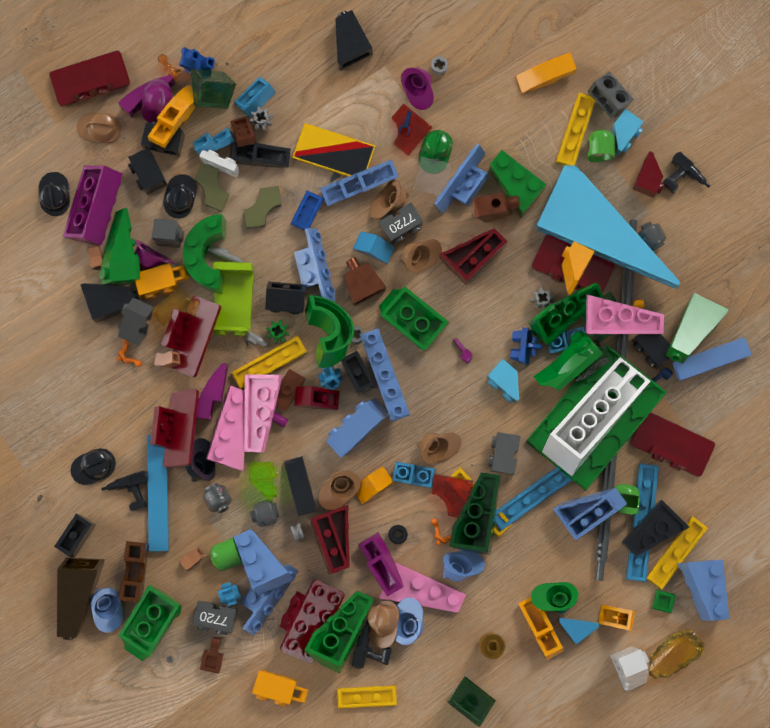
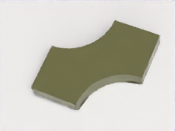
M201 163L194 180L205 190L206 198L204 204L222 212L229 193L225 192L219 185L218 177L220 171Z
M279 186L260 188L257 202L250 208L244 209L247 229L265 227L266 218L270 211L281 206Z

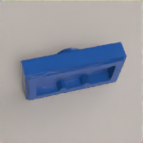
M307 190L290 224L302 231L310 228L324 198Z

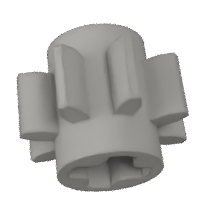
M258 107L256 112H251L254 119H251L250 122L251 124L256 123V130L263 128L266 131L268 125L272 126V122L269 120L273 119V114H268V108L262 110ZM263 116H264V117H265V120H261V121L259 122L258 118H261V119H262Z
M540 287L538 293L536 291L532 292L535 298H532L530 302L535 303V310L538 307L544 310L546 306L552 304L549 301L553 300L554 296L549 295L550 289L543 291V288ZM545 296V301L540 303L539 297Z

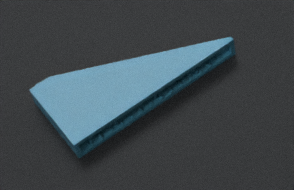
M565 165L539 219L537 231L554 236L571 245L575 241L595 251L594 255L678 290L680 281L585 174L576 166Z

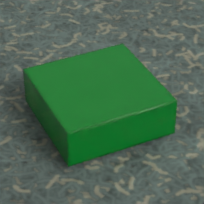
M655 590L651 609L672 614L676 594Z

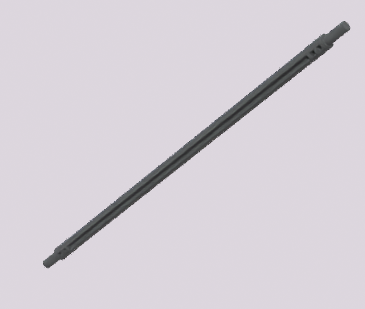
M632 219L629 225L636 232L637 220ZM623 267L620 303L631 306L634 271ZM617 334L615 351L626 359L628 334ZM617 454L604 469L602 491L614 488ZM611 516L600 523L598 527L595 561H597L595 580L603 581Z

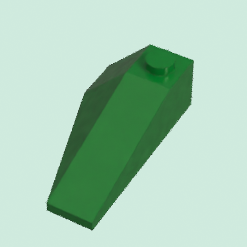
M128 208L116 211L100 270V279L103 285L124 286L140 280L139 257L137 254H134L133 247L136 245L135 239L130 237L132 226Z
M595 282L542 310L528 322L534 336L549 345L586 313L587 295L599 298L604 297L598 283Z
M356 591L333 616H330L312 634L304 651L322 666L340 674L367 618L374 598Z

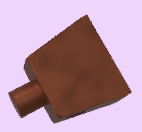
M503 192L472 199L475 216L484 223L512 215L511 208L520 206L518 195L509 197Z
M356 257L346 261L350 271L344 274V278L354 306L386 290L385 284L368 262L360 266Z

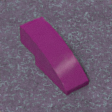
M171 75L157 78L168 83L170 88L176 84ZM149 82L137 87L118 102L121 109L131 118L142 108L144 89Z
M222 363L216 369L201 392L197 408V419L211 421L214 403H222L228 371L227 363Z
M379 532L358 544L368 560L367 566L387 597L404 587L396 564Z

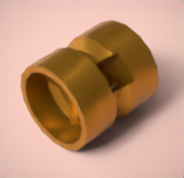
M492 632L484 634L480 638L478 645L480 652L488 659L501 657L506 647L503 638Z

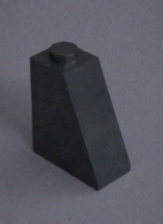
M352 10L348 12L343 11L338 14L337 18H335L338 69L341 71L373 55V48Z
M80 284L92 320L96 323L121 314L123 306L126 303L129 304L133 298L140 300L137 291H133L130 286Z

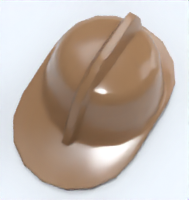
M87 113L77 123L79 136L91 142H113L120 136L122 131L119 119L107 113Z
M397 179L389 181L373 199L370 205V215L373 218L379 219L389 211L396 212L403 208L409 194L401 188V184Z
M427 239L419 243L413 242L404 248L403 254L399 257L403 260L409 272L417 273L432 267L439 261L442 247L440 242L435 239Z
M432 432L425 435L422 441L417 443V446L422 453L423 461L431 464L453 457L460 449L461 438L454 432L444 434Z
M348 470L333 473L319 491L318 499L321 506L328 510L342 507L359 491L361 484L358 475Z
M391 601L378 603L368 615L370 638L379 648L391 646L396 639L399 610Z

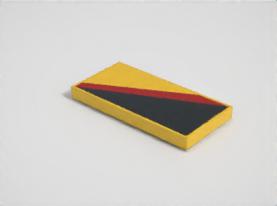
M304 123L292 158L348 177L369 168L376 146Z

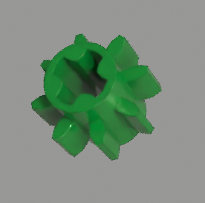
M282 320L276 324L271 321L272 327L266 328L271 333L267 336L268 339L274 338L275 344L278 340L285 343V336H290L285 331L289 326H283ZM280 328L283 333H279L276 336L274 330L277 331Z

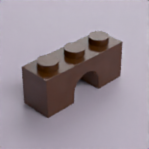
M126 541L124 555L126 567L124 579L121 580L119 600L139 602L143 595L149 543Z

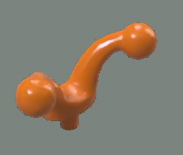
M122 339L125 344L118 352L119 357L116 360H122L123 363H134L136 367H141L142 362L140 360L124 356L129 342Z
M433 518L431 524L435 526L434 538L437 540L436 545L439 546L440 543L446 544L451 540V535L444 538L441 537L438 520Z

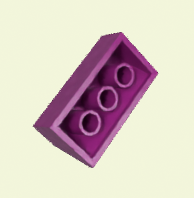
M107 166L83 167L63 234L64 238L91 245H102L106 237L108 223L111 220V212L116 203V195L121 185L123 173Z

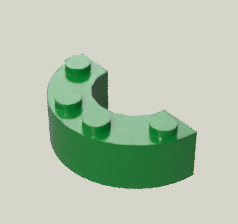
M223 214L206 217L195 224L187 234L183 245V261L188 273L202 288L218 294H223V274L220 270L212 269L207 265L206 254L212 243L226 238V219Z
M309 295L305 308L307 323L322 329L328 335V337L320 338L315 352L318 368H328L341 362L347 355L354 335V324L346 310L334 301L320 296Z

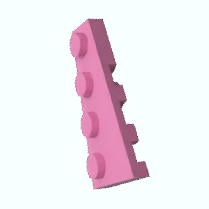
M587 295L586 333L664 334V314Z
M245 375L244 452H265L283 375Z
M233 386L228 387L206 456V460L239 471H243L245 453L244 390Z
M395 562L404 587L388 597L382 590L379 597L398 602L404 598L412 597L418 600L421 606L458 613L466 594Z

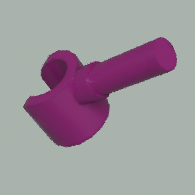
M455 338L453 340L454 343L463 352L460 358L468 364L473 358L472 353Z

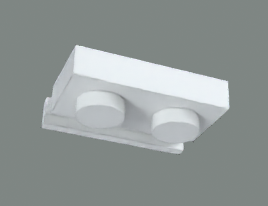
M202 150L199 156L202 163L237 178L240 171L236 161L228 157L225 159L218 157L219 154L212 150H208V152Z

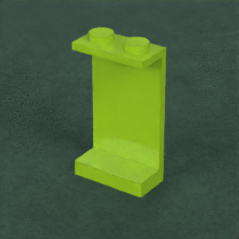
M214 262L213 269L220 270L223 274V294L215 293L214 303L221 305V311L213 333L216 336H226V333H234L233 336L245 337V333H250L254 265L252 263Z

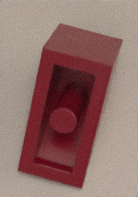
M651 151L648 152L633 190L654 198L656 193H661L664 183L661 182L663 174L654 153Z
M314 386L296 387L294 406L338 410L340 391Z

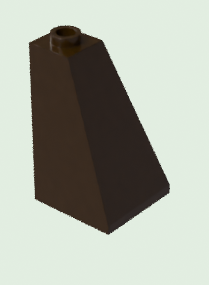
M66 557L57 568V637L72 640L79 635L90 606V599L94 594L104 565V559Z

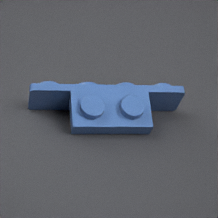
M476 144L469 152L468 157L458 167L453 178L448 181L443 192L437 197L434 205L441 213L446 211L454 199L469 206L472 199L489 178L487 172L477 168L485 156V152L480 145Z
M306 228L305 232L309 247L294 252L301 284L306 285V289L319 285L321 297L335 301V290L331 283V274L327 267L326 253L321 243V234L316 228Z
M286 564L285 568L295 579L298 570ZM294 580L260 595L251 587L241 601L243 605L253 612L244 625L243 630L255 635L261 629L268 615L272 613L279 599L283 597L287 587Z

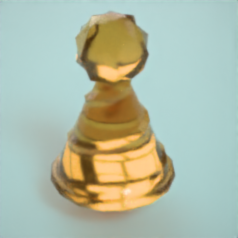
M159 55L158 62L163 64L165 76L171 75L174 80H177L181 70L168 63L166 55Z

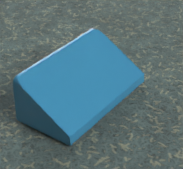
M259 77L234 101V104L251 118V112H256L257 108H261L276 92L271 84Z

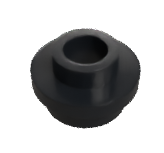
M394 525L390 528L388 536L392 543L402 544L406 541L408 532L404 526ZM396 531H400L402 533V536L400 538H396L394 536V533Z

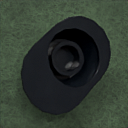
M59 172L47 173L39 182L41 208L51 216L64 214L70 206L68 180Z
M179 174L169 181L163 201L164 209L169 216L183 218L191 212L197 193V185L192 177L186 174Z
M204 438L194 440L191 465L186 466V470L193 482L198 480L210 481L215 477V462L206 460L211 443Z
M102 448L82 454L73 461L70 469L71 476L74 481L82 485L102 480L110 476L115 470V457L110 451Z

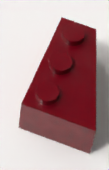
M493 228L446 252L440 253L439 258L466 285L506 247L508 241Z
M349 505L310 519L328 575L350 567Z

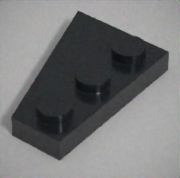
M660 500L621 543L631 553L638 556L690 527L663 500Z

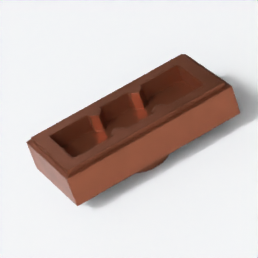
M249 116L230 121L238 147L257 143Z
M289 369L281 381L276 406L287 411L295 398L296 387L302 386L306 378Z

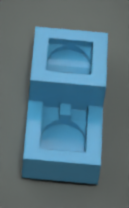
M227 127L213 137L207 132L192 143L195 151L201 153L202 150L206 152L208 150H218L235 140L232 132Z

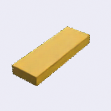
M396 685L337 688L338 709L397 705Z

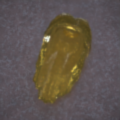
M684 628L674 632L650 656L649 676H652L654 679L658 677L669 678L672 674L686 668L690 663L702 656L705 648L704 643L691 629Z

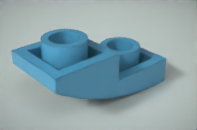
M585 327L561 333L548 345L550 354L563 352L570 346L571 336L574 333L582 331L586 333Z
M396 462L393 481L433 488L436 469Z

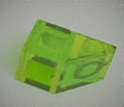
M249 462V482L268 501L274 502V497H277V486H274V478H277L278 475L277 466H274L273 462Z

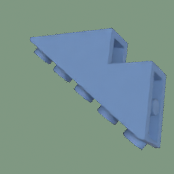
M379 329L361 334L368 361L391 421L410 416Z

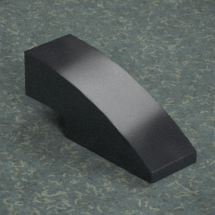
M234 141L231 144L230 158L236 161V164L288 168L291 149L260 143L238 147L237 142Z
M303 456L284 461L298 517L318 512Z

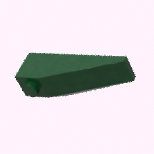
M480 473L466 504L463 506L457 521H455L452 527L450 547L491 555L500 475Z

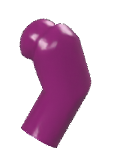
M274 412L272 422L284 428L288 419Z

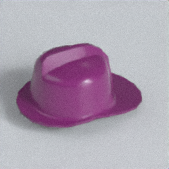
M420 67L405 69L401 74V83L411 105L419 110H426L433 104L434 94L431 88L432 80L430 74Z
M159 79L152 80L144 89L141 112L144 120L148 123L158 122L157 117L173 98L171 88L165 81Z
M135 240L137 247L134 254L138 255L139 266L142 269L147 270L158 267L162 262L175 264L171 258L155 251L144 242Z

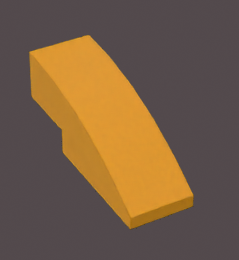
M571 52L518 74L516 80L521 93L524 94L576 73L577 68Z
M531 597L518 603L545 659L548 660L564 652L544 611L535 607Z

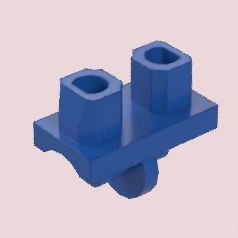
M182 48L179 66L185 68V71L189 74L194 72L202 77L209 78L211 70L214 68L215 59L210 56L205 57L195 49Z
M522 327V330L513 331L512 341L521 344L520 349H511L510 359L519 361L524 365H529L530 356L536 357L537 350H542L543 346L537 344L538 337H532V330Z

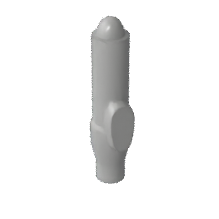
M209 246L207 250L208 253L226 261L243 263L241 258L229 254V251L226 249Z
M251 331L250 333H245L248 342L267 347L268 342Z

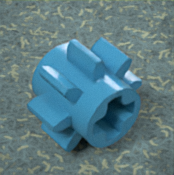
M333 366L323 368L322 374H318L322 388L326 386L327 389L333 390L339 387L340 382L343 381L340 369H335Z
M231 582L222 584V589L218 590L222 604L227 603L229 607L238 604L237 599L241 598V594L237 584L232 585Z

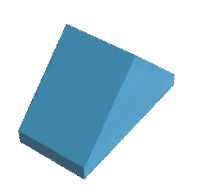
M360 232L353 249L388 264L395 247L378 235Z
M559 617L557 619L574 644H578L599 627V623Z

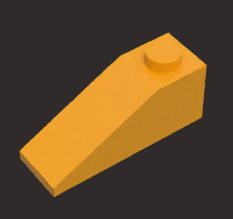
M575 241L571 247L567 246L562 254V257L565 258L562 263L567 293L570 295L595 252Z

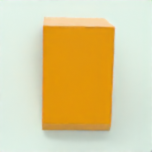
M382 466L360 481L361 486L356 496L364 504L394 481Z
M601 605L598 623L632 631L635 611Z

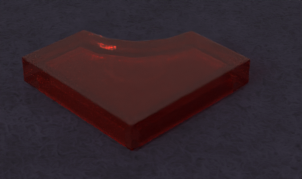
M404 103L391 117L398 130L394 145L409 156L430 132L432 126ZM411 111L412 115L409 122L410 134L406 137L408 130L403 128L401 134H399V128L404 124L407 112Z
M434 474L432 494L439 496L445 502L448 516L459 517L463 506L470 496L473 480Z

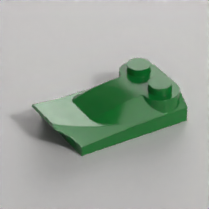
M405 286L401 289H393L379 305L380 316L423 352L433 345L449 324V321Z
M576 332L571 336L570 346L554 362L534 375V378L540 386H550L559 392L603 353L585 332Z
M148 585L118 635L124 643V649L141 661L151 657L173 620L180 615L182 605L162 590Z

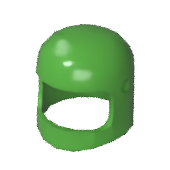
M607 130L592 132L588 137V143H590L587 156L588 161L595 163L614 159V135ZM593 154H604L601 157L592 156Z
M630 484L616 485L614 488L617 489L627 503L617 512L638 514L640 500L638 488Z
M234 537L225 542L215 544L210 550L211 561L215 568L220 571L243 564Z

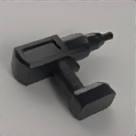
M681 151L676 153L671 161L678 169L662 182L672 193L678 190V185L675 181L681 176L685 178L688 175L708 188L711 186L707 183L706 178L701 175L702 172Z
M144 470L118 478L115 482L102 487L101 490L110 491L127 488L128 492H133L136 502H132L129 505L130 511L147 507L138 485L148 482V473Z
M366 620L361 635L358 637L351 664L357 669L364 668L366 658L378 661L384 665H388L390 660L391 648L383 649V654L381 655L373 652V647L368 646L370 641L368 620Z

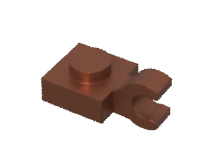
M212 638L210 650H204L200 670L220 673L224 653H219L218 651L222 638Z

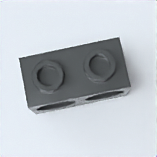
M610 71L596 80L587 91L611 119L624 111L634 100Z

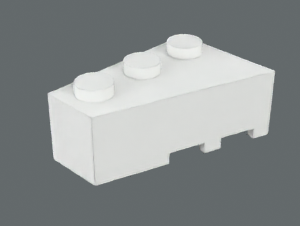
M631 646L610 655L625 692L647 683L648 666L646 663H649V659L645 651L642 652L641 649Z

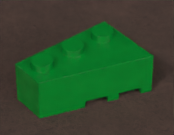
M503 150L490 163L489 171L505 194L509 197L518 195L520 206L515 207V209L522 218L545 190L547 184Z

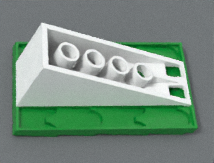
M607 344L601 349L603 355L582 372L526 441L527 444L549 460L555 467L559 468L560 471L585 491L667 393V391Z

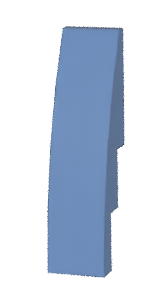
M391 159L321 187L320 191L326 205L329 206L399 176Z
M744 337L690 356L683 364L674 362L672 365L678 380L681 381L749 357L752 354Z

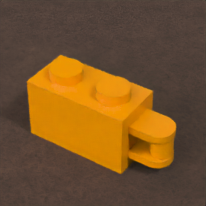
M168 263L140 271V280L135 281L139 296L142 299L149 300L155 298L156 294L163 293L165 295L173 293L174 289L178 288L177 283L188 280L189 277L185 265L173 268ZM179 272L180 277L176 278L174 273Z
M260 669L252 693L256 694L255 698L264 701H267V698L273 699L275 704L285 707L286 704L290 705L292 700L305 703L309 689L297 686L298 680ZM295 689L300 690L299 697L293 696Z

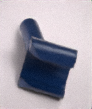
M411 111L407 112L405 122L399 128V134H401L403 128L408 130L406 137L410 134L409 122L412 115Z
M664 368L651 380L656 382L661 377L668 380L673 375V372L669 368Z

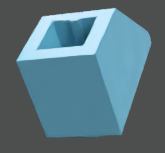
M627 109L623 111L612 127V133L615 137V152L618 156L622 151L626 153L632 145L630 143L633 137L637 139L643 131L641 126L644 122Z
M502 359L487 376L489 380L487 383L495 390L497 388L503 392L502 396L511 403L513 401L516 403L519 399L518 373L510 364Z

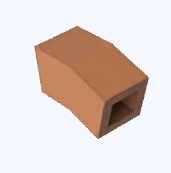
M101 246L88 247L91 268L93 270L100 269L103 260Z
M174 351L164 354L156 353L154 365L168 368L180 365L179 353Z
M198 546L179 562L188 571L206 555Z

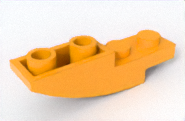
M190 85L181 89L157 117L158 122L149 133L148 140L165 148L182 122L185 123L203 98L204 93Z

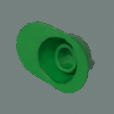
M434 130L425 136L419 153V163L424 171L435 174L441 172L446 167L453 147L452 138L448 133L442 130Z
M568 582L544 583L534 588L531 600L535 607L542 611L565 613L576 604L579 593L577 588Z

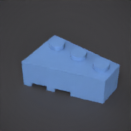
M376 398L366 403L362 401L355 407L357 411L353 415L348 414L341 421L343 425L339 429L336 426L328 433L330 437L326 442L341 458L352 451L372 430L374 431L379 423L389 417L386 408Z
M613 488L562 502L554 507L553 510L573 538L578 540L627 503L617 489Z
M252 529L234 536L251 587L258 595L294 580L293 576Z
M723 560L677 563L679 569L684 574L685 583L689 586L693 602L701 620L729 619Z

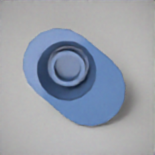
M461 550L447 553L443 557V577L455 582H461L469 576L477 575L485 568L483 558L477 553Z
M113 588L96 589L97 592L90 599L94 623L102 632H113L122 624L124 618L119 593Z
M412 597L402 599L397 605L399 621L395 640L402 645L413 643L422 635L424 630L422 606L418 600Z

